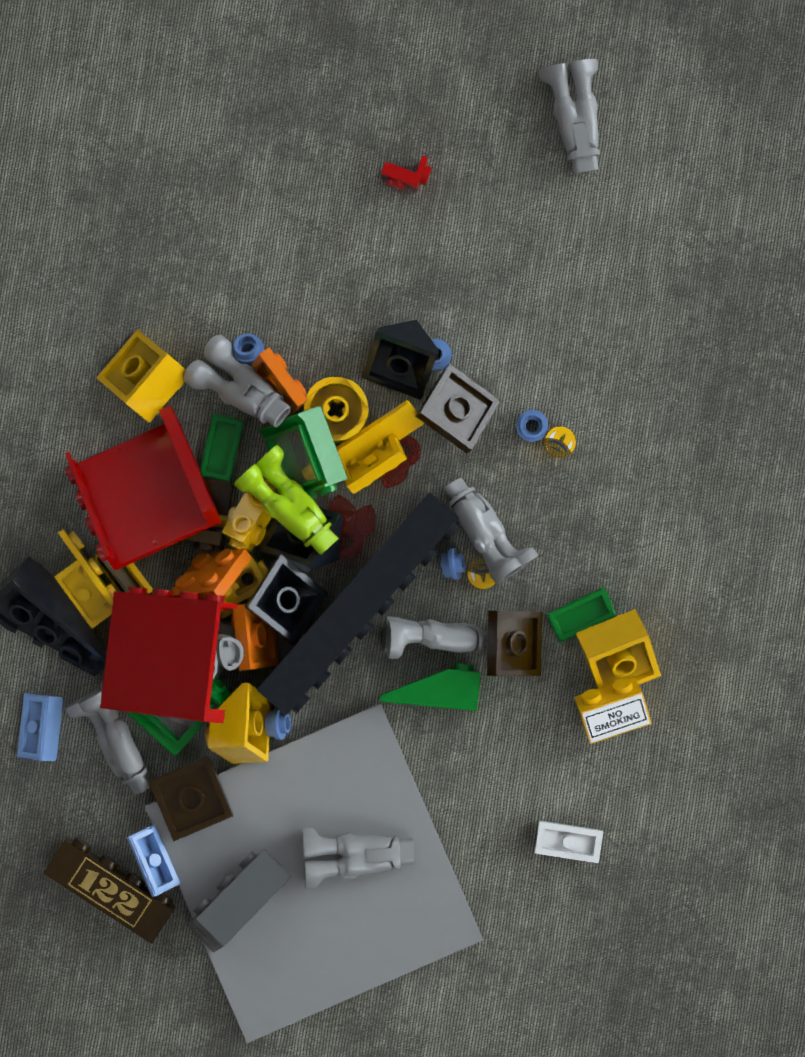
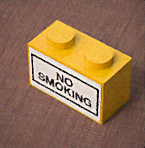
M635 677L619 679L611 685L599 689H589L583 694L574 697L583 729L590 744L652 724L642 690Z

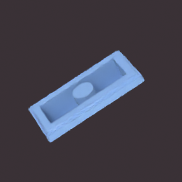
M24 693L17 757L39 761H55L57 759L63 708L62 697Z
M156 825L146 827L127 837L152 897L180 884Z

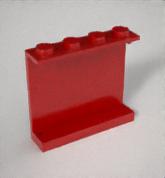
M171 405L159 410L164 424L82 462L77 463L70 452L65 453L69 466L65 467V471L72 485L77 484L79 489L75 493V497L81 509H87L89 517L85 518L86 525L91 535H97L99 543L95 544L96 551L101 561L105 562L108 560L114 571L222 522L181 423Z
M128 586L127 593L114 591L100 708L202 722L224 723L225 710L209 708L220 613L221 610L228 611V608L237 609L238 604L225 603V596L205 594V600H198L199 593L179 591V598L172 597L173 591L153 589V595H147V588Z

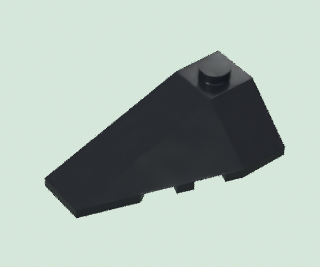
M28 556L0 585V624L13 633L20 630L33 637L32 643L41 648L44 644L59 651L61 659L96 676L105 669L107 649L55 577L45 570L41 564Z

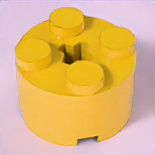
M327 377L315 383L308 391L306 396L308 400L304 404V411L321 406L334 443H343L357 435L366 426L369 417L368 401L363 390L354 381L343 377ZM331 403H335L337 406L341 404L345 406L342 409V417L338 418L336 415L330 417L328 415L331 412Z

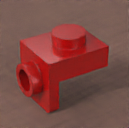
M422 155L416 173L385 161L381 178L386 180V186L395 190L403 191L405 187L417 192L420 184L426 186L432 168L427 166L429 157Z

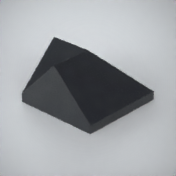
M417 320L379 327L361 378L421 400L439 350Z
M319 507L326 517L325 525L330 522L332 524L329 527L330 530L339 538L321 555L311 545L306 547L303 541L289 532L277 520H275L258 551L273 562L281 554L303 573L338 561L343 516L340 513Z
M280 554L276 557L245 608L291 645H296L328 592Z

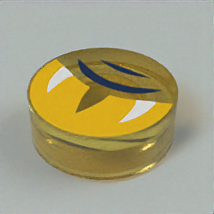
M556 426L545 435V450L554 458L568 457L575 450L576 436L571 429L565 426Z
M483 557L477 558L470 563L467 569V578L473 587L485 590L496 584L490 576Z

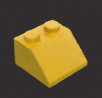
M137 329L96 378L150 423L160 413L159 410L163 409V406L174 393L182 387L186 369Z
M636 609L576 633L583 656L597 689L611 685L623 678L635 677L640 685L661 676L649 635Z
M242 683L217 708L225 710L224 723H209V727H207L205 732L208 748L232 764L268 763L270 737L266 733L265 718L267 712L271 711L272 703L250 683Z

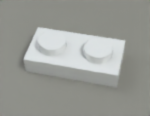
M539 820L534 853L599 863L603 830Z

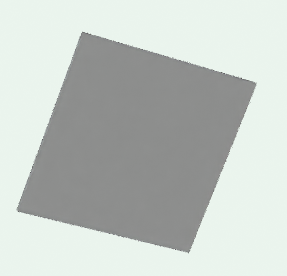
M381 703L269 751L268 763H242L217 774L234 813V816L173 842L157 801L145 805L152 825H156L180 881L179 887L192 918L197 915L193 910L206 897L212 900L220 892L216 887L229 874L235 877L242 870L239 864L252 851L257 855L265 849L291 876L224 947L213 953L205 945L246 1043L483 941V937ZM302 828H314L319 836L325 838H336L339 835L350 832L355 835H384L393 839L394 836H399V839H413L415 864L400 865V870L394 868L384 872L357 876L352 880L333 876L323 879L315 888L306 889L304 860L334 861L341 859L343 856L330 854L304 858Z

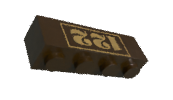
M75 837L74 840L70 838L64 840L43 874L152 944L176 908L171 904L172 898L165 893L152 897L149 889L144 887L146 882L142 878L131 872L128 875L117 869L119 864L106 855H102L100 858L90 852L92 847L82 839Z

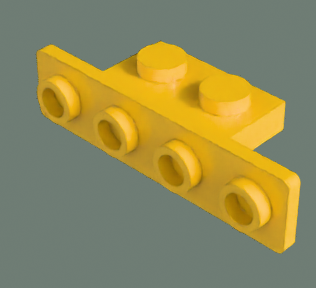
M404 401L362 429L357 435L336 447L348 478L344 481L353 494L368 487L373 481L388 471L395 469L407 459L399 440L424 424V422L415 417L418 411L410 401ZM311 464L303 469L304 476L309 481L316 479Z
M62 529L58 534L77 561L54 577L91 629H93L111 616L114 591H118L112 583L108 586L105 585L99 576L104 572L95 559L91 557L87 560L80 550L85 546L74 531L69 534L67 530Z

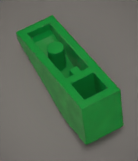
M455 663V669L447 668L382 693L380 702L477 711L481 672L474 671L473 664Z

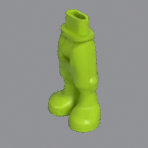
M277 444L239 477L234 485L240 491L250 493L261 501L269 516L275 518L289 532L303 541L306 547L311 545L321 555L339 538L330 530L329 527L332 525L330 522L325 525L326 517L316 502L304 491L299 483L289 479L282 470L281 463L284 452ZM263 477L278 490L279 494L269 488Z

